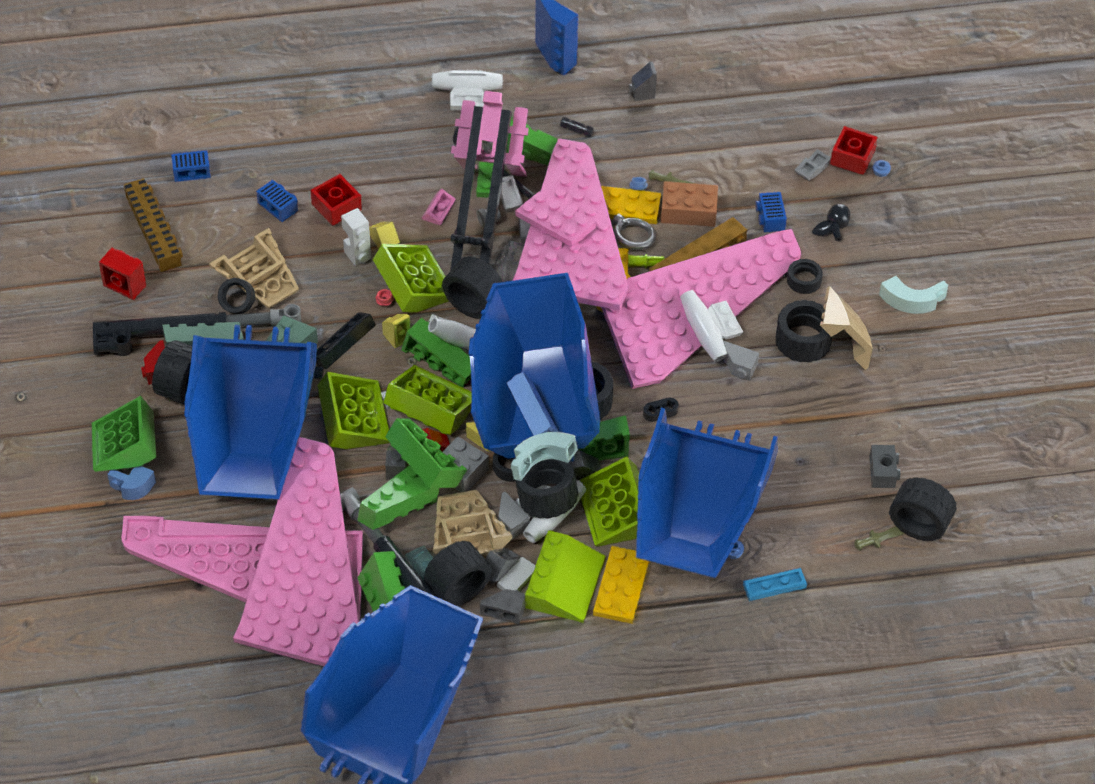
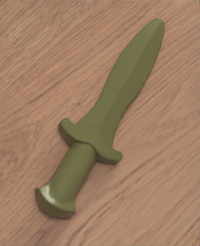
M651 170L648 174L650 180L693 183L673 177L672 172H669L666 176Z
M896 526L881 533H874L871 530L869 533L870 537L862 540L856 539L854 546L859 551L863 547L872 544L880 548L882 541L905 533L901 532Z

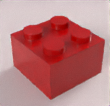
M844 126L832 149L830 165L864 175L876 151L878 136Z
M341 174L310 190L312 205L332 226L342 221V215L357 208L359 211L362 210L361 194Z
M111 247L99 261L103 286L132 300L147 286L143 262L140 259Z

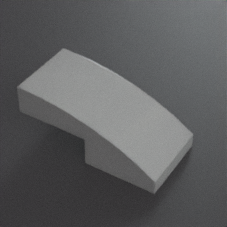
M817 149L809 159L805 158L798 165L795 172L809 181L830 164L831 157Z

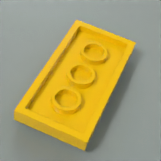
M601 186L610 219H613L617 214H621L625 218H637L649 224H657L661 193Z
M611 546L594 606L593 616L633 624L649 561L636 558L635 550Z

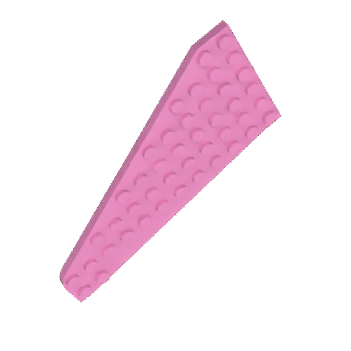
M558 138L552 152L541 192L595 221L596 228L573 247H570L530 225L519 265L512 281L568 272L578 303L620 310L628 292V283L591 149L586 143Z
M792 229L774 232L627 278L628 292L621 309L601 308L632 389L662 382L702 347L687 320L680 296L687 291L693 290L707 309L712 304L727 301L734 316L737 317L788 272L791 263L800 259L801 250Z
M299 437L280 499H278L244 612L233 639L235 643L325 666L337 646L340 636L353 622L358 623L334 452L325 443Z
M124 516L121 539L123 547L128 553L246 603L269 527L164 520L163 517ZM345 531L359 622L361 616V585L357 577L362 571L363 531Z

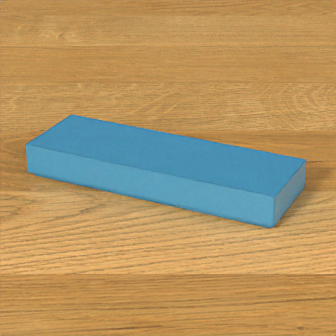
M801 568L743 581V587L748 600L753 601L807 588V582Z

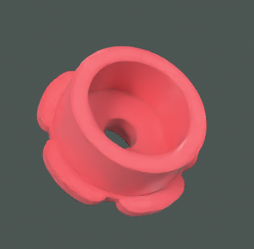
M382 289L376 295V302L380 306H389L394 301V296L388 289Z

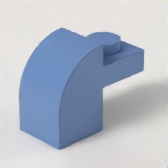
M143 466L134 467L129 475L116 470H110L107 474L110 486L115 490H121L122 498L126 500H137L144 497L156 483L154 471Z

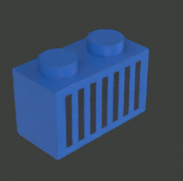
M207 150L171 154L175 182L211 178Z
M271 180L256 191L258 204L281 222L298 211L296 196L292 193L290 194L281 184L276 183L274 180Z
M781 192L759 193V199L755 203L756 212L760 213L758 216L759 225H762L764 232L784 231L787 218Z

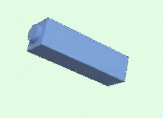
M522 372L507 382L534 436L547 432H558L531 378Z

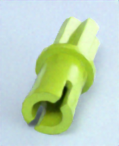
M647 254L640 256L628 255V267L636 266L647 269V266H654L665 258L663 256H647Z

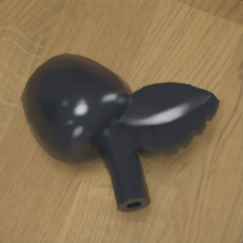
M844 204L833 205L828 211L827 221L817 224L812 233L823 237L833 233L835 241L842 240L840 229L847 227L849 224V208Z

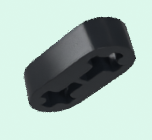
M670 397L649 402L643 408V417L647 421L655 422L658 420L661 408L665 409L667 418L673 417L678 413V401Z

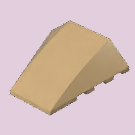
M270 228L254 236V244L232 258L228 259L223 255L209 263L210 267L227 279L240 278L249 282L254 288L255 299L268 309L299 291L290 269L287 268L285 259L271 235ZM237 285L239 288L246 292V290L242 286Z
M829 286L826 289L825 301L827 303L823 306L825 312L822 313L823 321L820 323V326L831 337L844 329L852 337L854 359L866 370L869 367L873 349L868 331L858 314Z
M477 490L438 497L433 553L438 554L439 551L454 542L469 541L486 559L490 550L502 549L512 539V534L506 531L505 525L496 518L495 512L488 508L487 502Z

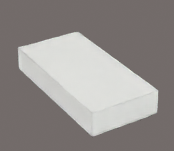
M513 175L503 177L500 197L506 212L514 211L523 205Z
M521 557L497 583V587L501 590L519 591L531 579L536 565Z

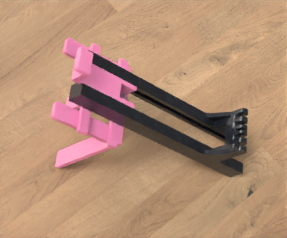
M484 91L483 107L475 106L476 103L474 101L463 100L460 119L455 121V126L459 127L457 143L456 146H452L451 154H454V158L465 169L457 227L454 234H451L450 239L454 244L450 271L462 259L464 244L482 246L480 260L490 265L504 165L507 166L512 175L527 177V173L521 163H524L525 155H522L524 135L528 136L529 128H526L528 109L515 107L513 126H510L512 112L510 110H502L503 102L502 93ZM509 134H511L509 153H506ZM476 161L494 163L483 239L465 236L474 171L478 168Z

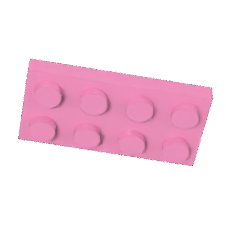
M540 191L515 210L516 217L570 247H573L596 228L595 221Z

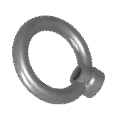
M617 214L611 222V225L614 227L615 239L623 247L632 250H643L652 246L656 240L654 228L644 220L625 218L621 214ZM627 225L639 226L648 232L649 238L641 243L630 242L621 236L620 230L623 231Z

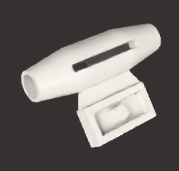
M459 70L433 73L432 88L451 91L450 110H461L463 100L474 101L476 103L475 106L483 107L484 91L502 89V75L485 71Z
M693 290L683 293L680 299L687 320L700 344L714 362L724 359L728 354L722 338L726 340L738 337L743 333L727 301L712 304L707 309Z
M434 314L431 315L428 330L447 343L469 351L470 338L474 336L476 329Z
M576 480L579 492L578 503L586 492V488L580 481ZM542 485L536 489H547L551 487H549L548 485ZM518 498L515 502L521 507L520 501H519V498ZM577 503L567 513L558 517L548 519L532 517L523 535L529 542H537L547 535L548 530L553 531L575 508Z

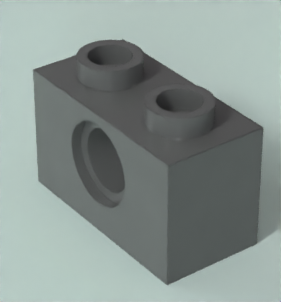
M871 445L869 459L872 488H895L897 480H900V469H897L899 453H895V445Z

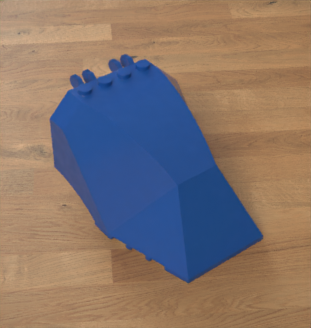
M568 272L494 283L486 299V307L481 311L482 316L479 324L475 326V334L470 338L469 343L472 384L471 414L484 448L506 458H515L514 449L524 440L534 436L507 385V382L515 375L522 372L531 378L558 432L575 435L577 449L585 448L600 432V414L586 325Z
M235 325L234 339L205 338L193 335L191 366L184 414L187 421L188 436L190 437L199 495L280 499L306 414L316 365L317 344L313 342L289 343L290 328L285 327L284 342H277L279 335L278 327H273L272 341L251 340L252 325H247L245 331L246 340H239L240 325Z
M661 408L653 436L638 475L636 558L716 579L756 509L769 480L778 453V438L773 436L770 449L750 445L751 433H747L745 443L738 442L741 435L739 430L735 431L733 440L712 435L714 424L711 423L707 428V434L701 432L703 421L699 420L695 431L670 425L667 423L665 409Z
M410 585L393 596V600L387 604L382 603L378 610L371 614L367 613L364 619L358 623L353 622L340 636V640L329 660L305 692L301 732L316 754L325 758L320 766V771L326 772L333 762L336 763L331 773L334 778H337L343 768H346L362 776L358 784H367L369 780L373 781V784H413L426 765L459 687L483 618Z

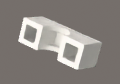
M357 208L342 215V228L349 237L343 240L344 252L355 266L371 259L369 222Z

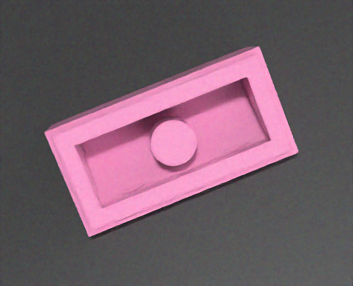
M441 188L432 199L421 219L441 225L456 199Z

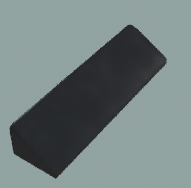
M358 312L317 348L316 364L324 369H328L376 325L371 314Z

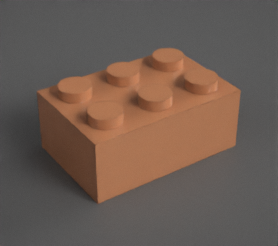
M664 182L661 223L715 227L718 185Z

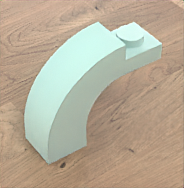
M895 276L881 283L879 295L887 304L897 310L921 314L936 310L937 301L940 302L946 298L948 284L942 281L928 289L915 290L904 285Z
M547 432L524 440L514 449L516 459L511 463L514 479L521 481L530 468L542 460L555 459L568 463L578 450L575 435L562 432Z

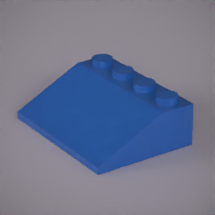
M536 0L535 43L550 68L563 76L577 65L578 14L555 0Z

